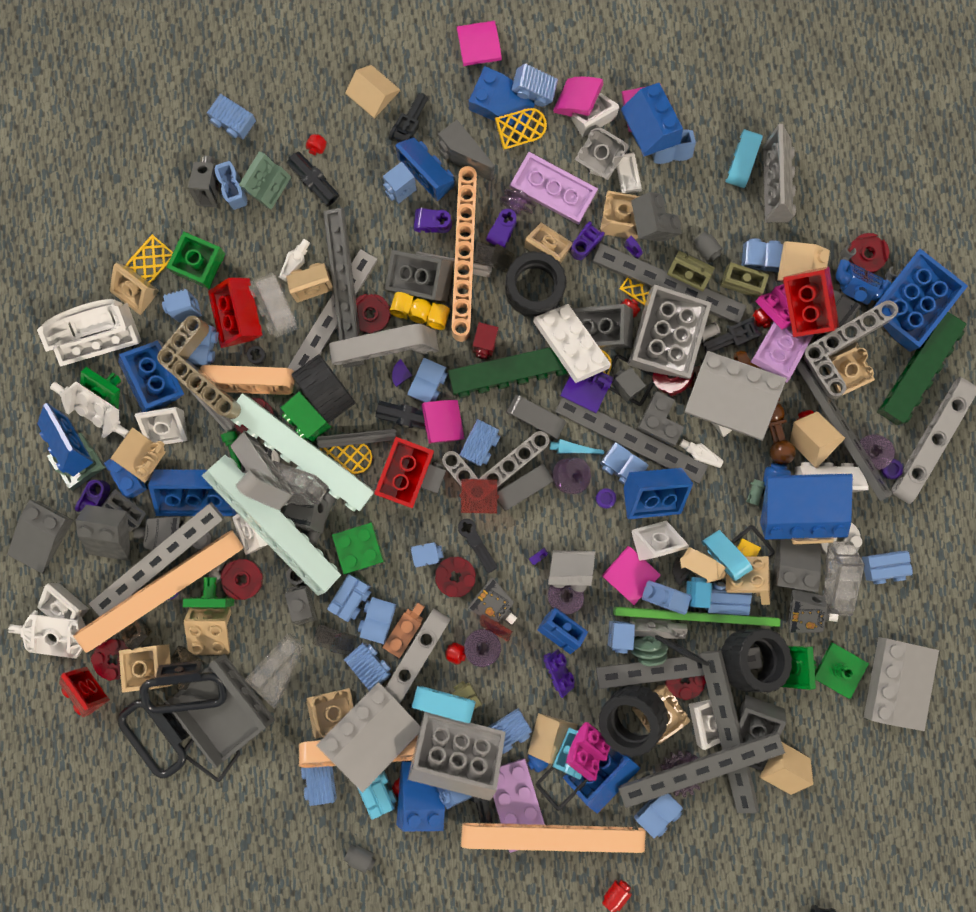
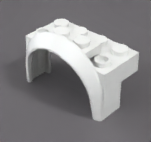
M114 299L94 301L66 310L48 319L37 329L45 351L54 350L60 366L141 342L128 303L122 304ZM69 322L71 323L75 336L72 335V332L68 325ZM111 329V330H109V331H105V332H102V333H99V334H95V335H92V336H88V337H85V338H81V337H84V336H87V335H90V334H94V333H97V332H101V331H104V330Z

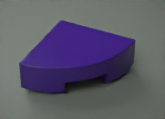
M630 236L626 240L624 247L638 259L643 254L642 249L637 241Z
M401 359L396 363L392 372L395 387H398L412 377Z
M543 548L528 558L532 565H535L546 557L548 552Z

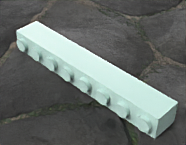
M241 394L236 401L241 407V413L237 418L230 419L238 426L243 424L248 428L247 433L257 439L258 436L264 440L263 444L272 451L274 449L278 450L281 453L280 457L288 463L292 461L298 465L296 469L302 474L306 475L309 473L314 477L312 480L320 487L325 485L330 489L328 493L336 499L341 497L345 500V505L354 512L356 509L358 511L362 510L375 490L312 443L303 439L296 431L249 396Z
M224 455L202 477L317 596L325 593L341 576L337 567L323 557L322 551L315 548L309 542V538L305 534L300 533L295 528L294 522L286 518L281 513V510L274 509L243 495L237 489L236 484L246 473H243L237 467L236 462L232 458Z

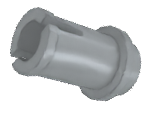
M716 322L705 326L701 343L705 342V339L720 333V328Z

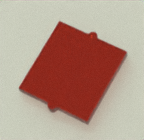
M462 479L461 494L459 495L461 498V513L497 514V499L499 498V495H497V480Z
M482 614L480 626L509 642L512 631Z

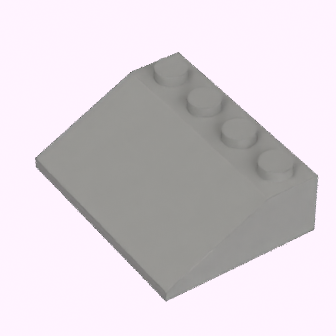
M778 124L763 146L765 222H789L796 214V205L793 204V197L796 192L795 185H793L795 167L792 166L795 150L783 124Z
M654 284L647 296L628 365L649 372L690 379L712 303Z
M707 351L684 413L763 441L787 378Z
M878 637L864 718L892 726L925 731L939 650Z
M378 682L316 746L363 793L419 734L421 726Z
M424 712L408 780L490 801L497 791L506 732Z

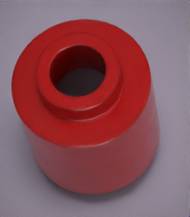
M615 880L603 896L602 904L610 912L620 911L632 895L631 887L623 880L620 882Z

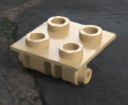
M132 427L110 459L145 483L165 454V444L162 441L153 443Z

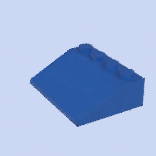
M919 249L873 308L885 301H892L897 305V315L889 323L883 325V327L895 341L911 352L921 347L968 285L922 249ZM882 308V313L885 316L892 315L889 308Z
M852 473L767 476L760 520L764 538L848 537L852 520Z

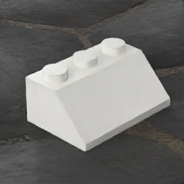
M802 462L801 466L795 467V475L852 473V492L868 490L865 476L859 467H854V463H841V467H836L833 463H821V466L815 468L810 462Z

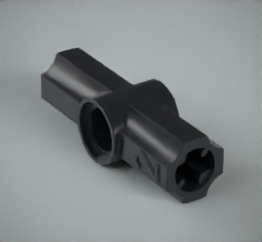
M299 151L289 157L287 164L300 177L301 182L308 186L309 191L314 192L327 207L332 205L339 197V194L326 181L323 173L316 166H312Z
M379 400L376 418L395 422L400 426L406 425L408 428L415 427L426 430L423 411L413 406L396 405Z

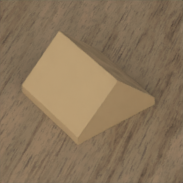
M369 65L355 71L345 94L375 119L400 92V89L376 68Z
M540 223L527 236L524 248L530 252H545L561 263L573 243L543 223Z
M118 263L114 264L110 292L124 303H128L130 308L141 315L159 290L128 266Z
M815 412L793 423L790 442L815 468H818L845 437L819 412Z
M538 713L527 754L554 764L568 728L577 730L578 724Z
M782 742L785 754L770 758L760 778L792 795L813 785L811 758Z

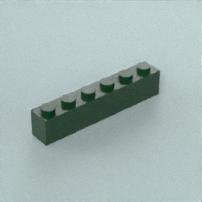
M949 312L946 313L921 347L915 351L877 411L878 414L895 425L907 423L913 415L911 413L912 410L923 400L922 394L924 391L932 386L934 382L932 378L942 370L944 359L949 357L954 351L953 345L964 335L965 331L963 329L967 323Z
M551 347L448 370L453 394L459 398L469 397L471 392L478 391V394L490 392L489 388L497 387L498 390L510 387L509 384L517 382V385L527 384L529 379L536 378L537 381L549 378L548 375L555 373L556 376L568 374V371Z

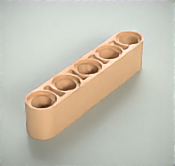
M202 365L199 369L226 393L289 395L293 393L295 380L292 377V373L295 371L289 368ZM201 380L198 381L197 387L200 386Z

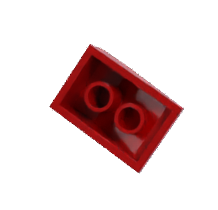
M87 667L60 675L59 684L62 687L61 691L65 697L70 698L74 704L73 708L78 715L86 717L110 700Z

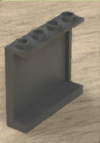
M225 654L211 662L209 667L202 672H214L227 688L225 703L215 708L173 712L183 729L187 731L196 746L200 748L214 768L218 767L275 721L274 717ZM214 681L188 683L177 694L166 700L165 704L217 699L219 697L217 684Z

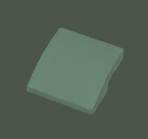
M258 152L239 186L262 205L272 210L291 176L281 166L276 165L266 154Z
M81 432L78 435L92 458L93 464L75 476H71L59 470L56 465L58 461L51 454L47 456L55 471L60 473L68 489L72 491L106 468Z

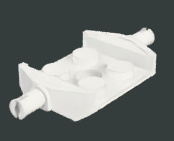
M57 382L52 383L50 386L51 390L62 397L61 400L65 412L70 414L75 410L80 416H84L92 421L95 426L101 427L103 429L101 437L105 438L111 432H116L125 438L129 433L127 429L120 425L119 410L78 382L66 388Z
M34 611L29 615L23 626L9 625L8 632L21 634L20 637H23L24 646L28 652L76 659L83 650L73 637L76 632L85 627L82 617H77L73 620L37 615L38 611ZM48 634H53L57 641H51Z

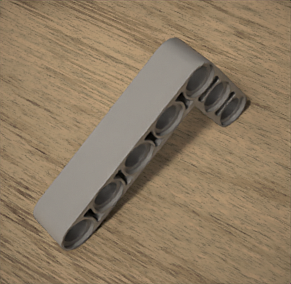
M882 302L806 348L803 356L804 360L829 398L837 399L846 390L844 380L829 357L889 323L898 313V307L894 302ZM882 308H889L892 315L885 316L882 313ZM863 319H871L873 321V326H865L863 323ZM852 329L855 332V337H847L845 330ZM827 340H835L837 343V347H828L826 343ZM816 350L819 353V357L813 359L808 355V352ZM827 367L830 375H821L819 368ZM830 385H839L841 388L840 393H833L830 390Z
M423 324L407 325L329 344L332 365H342L407 350H413L421 354L439 351L436 331Z
M243 431L231 445L232 450L247 471L236 484V487L246 497L280 510L294 493L258 440L247 433V431Z
M542 431L534 433L479 479L459 454L454 451L445 453L442 461L444 467L469 498L479 502L545 450L549 444V437ZM538 436L543 437L545 445L537 446L534 443V439ZM521 449H526L529 451L530 456L527 459H521L518 452ZM449 456H455L457 464L448 466L446 459ZM505 462H512L514 470L506 472L503 469V464ZM463 471L470 474V479L467 482L459 480V474ZM491 474H495L499 478L498 483L495 485H491L487 481V477ZM475 487H480L483 490V495L479 498H475L471 494L472 489Z

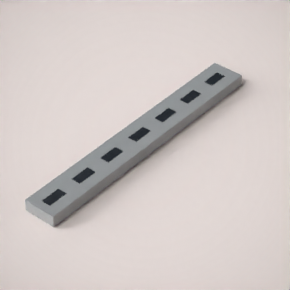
M361 249L351 263L355 297L378 261L377 258ZM334 293L288 366L289 369L296 371L316 355H321L337 329ZM296 381L293 394H297L300 389Z
M212 502L209 503L93 599L89 605L99 616L117 606L157 575L225 517Z

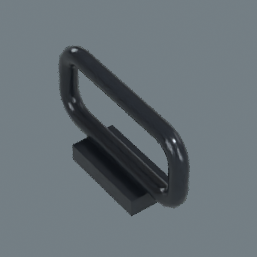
M201 660L159 665L156 678L142 683L140 697L143 707L148 712L164 714L219 707L227 699V688L214 672L202 673L203 665ZM214 681L219 692L217 699L158 706L151 703L148 690L156 686Z
M137 699L120 712L118 726L150 771L156 777L168 778L185 765L187 755L181 742L190 735L183 729L173 713L153 714L145 709L178 755L177 762L166 770L160 769L126 722L127 716L137 708L145 709L141 699Z

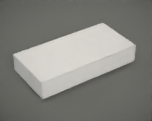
M635 153L624 154L616 167L621 192L625 194L641 192L642 187Z

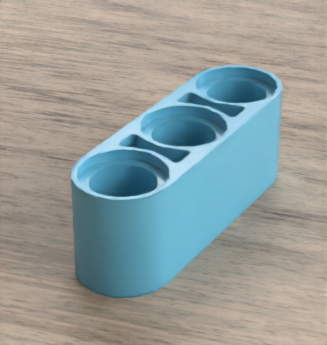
M743 129L740 136L741 140L734 154L735 158L728 171L729 176L725 180L726 183L745 188L763 135Z
M720 530L702 540V544L706 545L709 549L707 552L714 560L726 567L725 572L734 581H737L753 570L748 559Z
M417 686L412 707L453 720L470 723L476 702L435 689Z

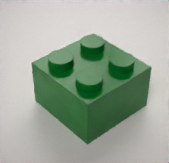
M183 231L166 268L179 277L209 289L223 261L225 252L219 246Z
M300 392L295 394L281 407L284 412L282 414L283 418L293 427L296 425L298 428L295 431L307 441L311 440L314 443L318 436H322L332 427Z
M371 522L332 535L343 574L385 562L374 523Z

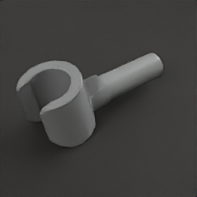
M226 561L209 573V577H217L216 584L221 580L220 571Z

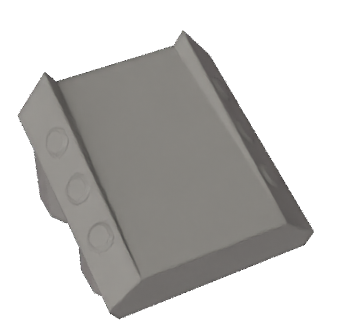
M596 125L589 133L587 141L579 150L575 160L608 180L630 145Z
M553 550L548 585H553L556 588L571 585L574 591H585L587 586H591L596 552Z

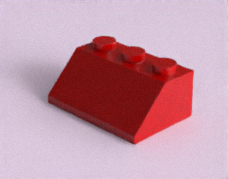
M829 266L783 277L793 337L835 331L839 327Z
M227 278L208 291L221 348L250 342L262 336V327L258 318L250 278Z
M395 437L374 495L413 509L434 451Z

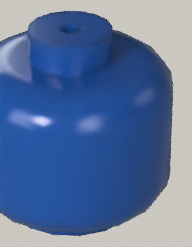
M528 755L527 757L529 769H534L537 773L549 765V763L534 756Z

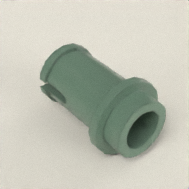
M754 479L753 483L751 482L752 487L746 500L747 503L759 506L763 490L765 489V482Z

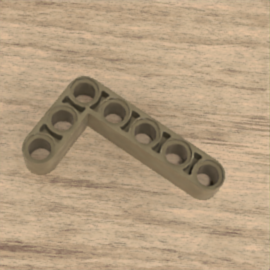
M189 316L159 351L157 356L158 362L216 413L228 419H235L241 413L239 403L187 360L209 332V325L196 316ZM187 367V371L183 375V370ZM201 380L200 386L197 387L198 381ZM214 392H216V396L212 400L211 396ZM230 404V410L226 413V407Z

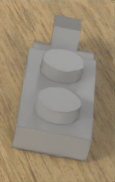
M630 617L629 621L635 624L634 636L655 637V635H659L663 638L685 639L688 631L687 624L671 622V619Z

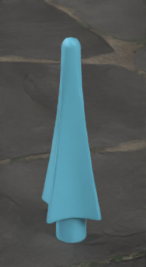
M562 439L558 442H550L549 446L550 450H557L556 454L586 453L603 455L605 453L604 450L585 447Z

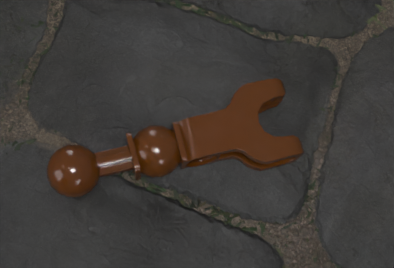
M745 351L735 352L734 360L762 369L751 363ZM777 403L768 426L774 442L770 448V457L777 464L787 465L794 460L796 448L785 439L782 425L787 421L786 419L783 420L785 416L784 408L781 404Z

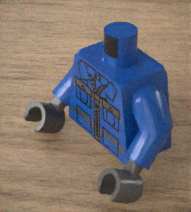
M847 245L840 252L842 260L839 262L835 276L836 280L840 283L842 292L867 305L871 300H879L901 271L897 275L891 272L892 266L885 274L886 280H883L882 277L849 262V259L856 254V248L848 252Z

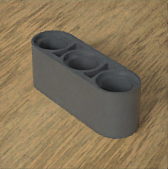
M518 395L514 396L506 411L509 416L514 415L517 417V420L528 426L529 424L534 426V429L551 435V438L555 440L559 438L566 424L564 419Z
M542 464L494 495L504 511H507L555 480L546 466Z

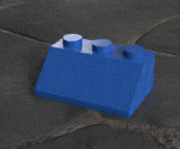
M660 83L640 89L621 108V112L643 157L681 144L683 128Z
M411 138L395 145L398 160L404 163L416 180L437 202L455 187V177L448 169L445 171L441 167L440 160L435 155L431 156L427 152L428 148L422 141L418 142L415 138Z
M159 341L119 354L118 363L142 412L160 410L184 395L177 378L158 362L157 356L162 349Z
M45 403L37 423L41 430L39 434L50 446L48 451L57 459L56 465L62 473L66 472L71 476H75L94 462L69 418L50 404Z
M682 468L629 472L624 485L627 518L638 519L681 514L693 482Z
M610 747L607 760L599 762L596 781L586 782V785L580 791L578 790L576 794L589 808L598 814L619 792L618 786L626 784L641 768L628 755L624 756ZM568 774L563 777L573 790L586 779L584 776H581L579 780Z

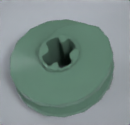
M635 636L634 648L630 651L638 657L642 665L657 666L666 661L668 647L655 639V637Z

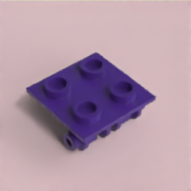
M600 372L575 383L570 376L560 396L597 413L612 383L613 377Z
M557 649L552 654L550 652L543 655L545 658L543 661L547 670L549 669L548 673L552 675L550 678L551 680L553 679L552 682L555 690L563 698L575 687V680L572 673L568 672L564 654L560 653V650Z

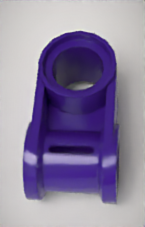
M425 208L415 210L414 231L420 233L421 231H425V233H447L451 230V216L447 211ZM442 219H445V220H446V221H444V224H440V222L442 221Z
M508 208L500 212L486 238L487 242L503 250L506 248L505 244L509 242L516 226V213L512 209ZM511 217V221L504 222V218Z
M589 221L574 240L570 250L571 256L576 260L584 259L602 240L605 232H600ZM582 246L585 251L578 252L575 247Z
M103 480L89 481L76 503L75 511L81 512L85 505L102 507L111 490L109 483ZM98 484L101 486V492L99 494H97L95 490Z

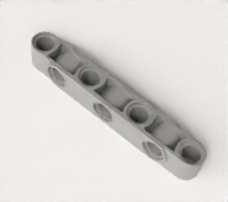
M958 377L954 381L904 466L902 475L897 478L893 485L891 493L908 504L915 500L976 396V385L963 377ZM952 402L956 404V410L953 409ZM933 436L937 439L936 445L932 441ZM913 469L917 472L916 479L912 476Z
M434 608L385 687L399 704L451 620ZM423 634H430L432 636L431 644L426 645L421 641ZM403 669L408 670L411 674L410 679L403 680L400 677V671Z

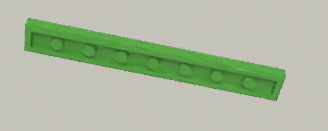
M615 607L613 610V615L780 627V619L775 617L689 611L683 615L672 610Z

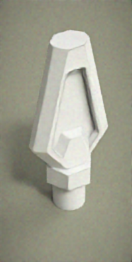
M303 239L295 250L288 252L279 276L280 279L287 282L286 276L291 275L292 271L298 270L305 263L304 255L310 245L307 240Z
M682 439L679 446L692 454L694 460L718 468L724 462L702 443L694 444L691 441L688 442Z

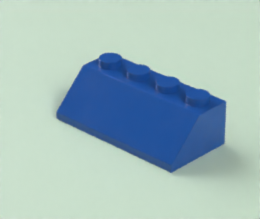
M207 470L153 471L148 487L156 516H195L211 502L223 516H235L237 512L202 477Z

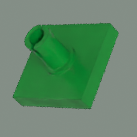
M85 367L81 371L80 384L118 409L120 389L116 386L121 383L120 377L118 375L115 376V373H111L104 379L88 367Z
M203 577V596L183 599V607L234 606L233 598L216 596L217 577Z
M831 642L815 672V680L842 696L851 699L869 663Z
M787 645L792 656V669L786 683L781 687L806 690L816 689V666H814L816 662L814 660L813 647Z

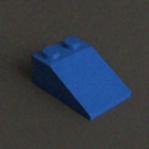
M484 66L469 99V110L495 121L497 117L523 109L534 108L535 104L529 98L523 99L518 97V93L511 90L513 80L500 72ZM526 111L525 113L530 115L532 111ZM520 113L512 116L518 119ZM522 115L520 121L526 124L528 117ZM508 117L501 118L500 120L506 122ZM510 118L508 125L514 127L516 121ZM518 123L516 130L522 132L524 126Z
M401 761L396 825L402 831H443L445 805L440 800V793L437 787L408 780L412 761Z

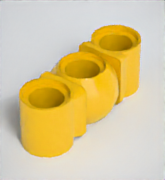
M403 292L395 293L389 310L391 315L406 320L409 317L410 320L419 324L427 322L426 326L437 330L445 329L450 313L449 307L434 302L431 306L425 299L417 298L413 300L414 296Z

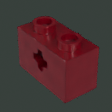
M478 323L473 342V353L476 354V357L485 360L488 357L492 358L499 327Z

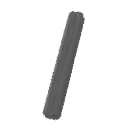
M396 429L318 436L317 446L318 448L394 441L395 437H397Z

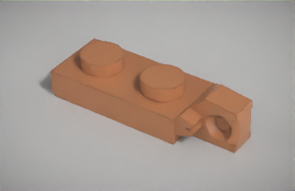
M417 603L413 611L407 609L382 648L400 659L422 624L421 622L424 618L419 615L425 606Z

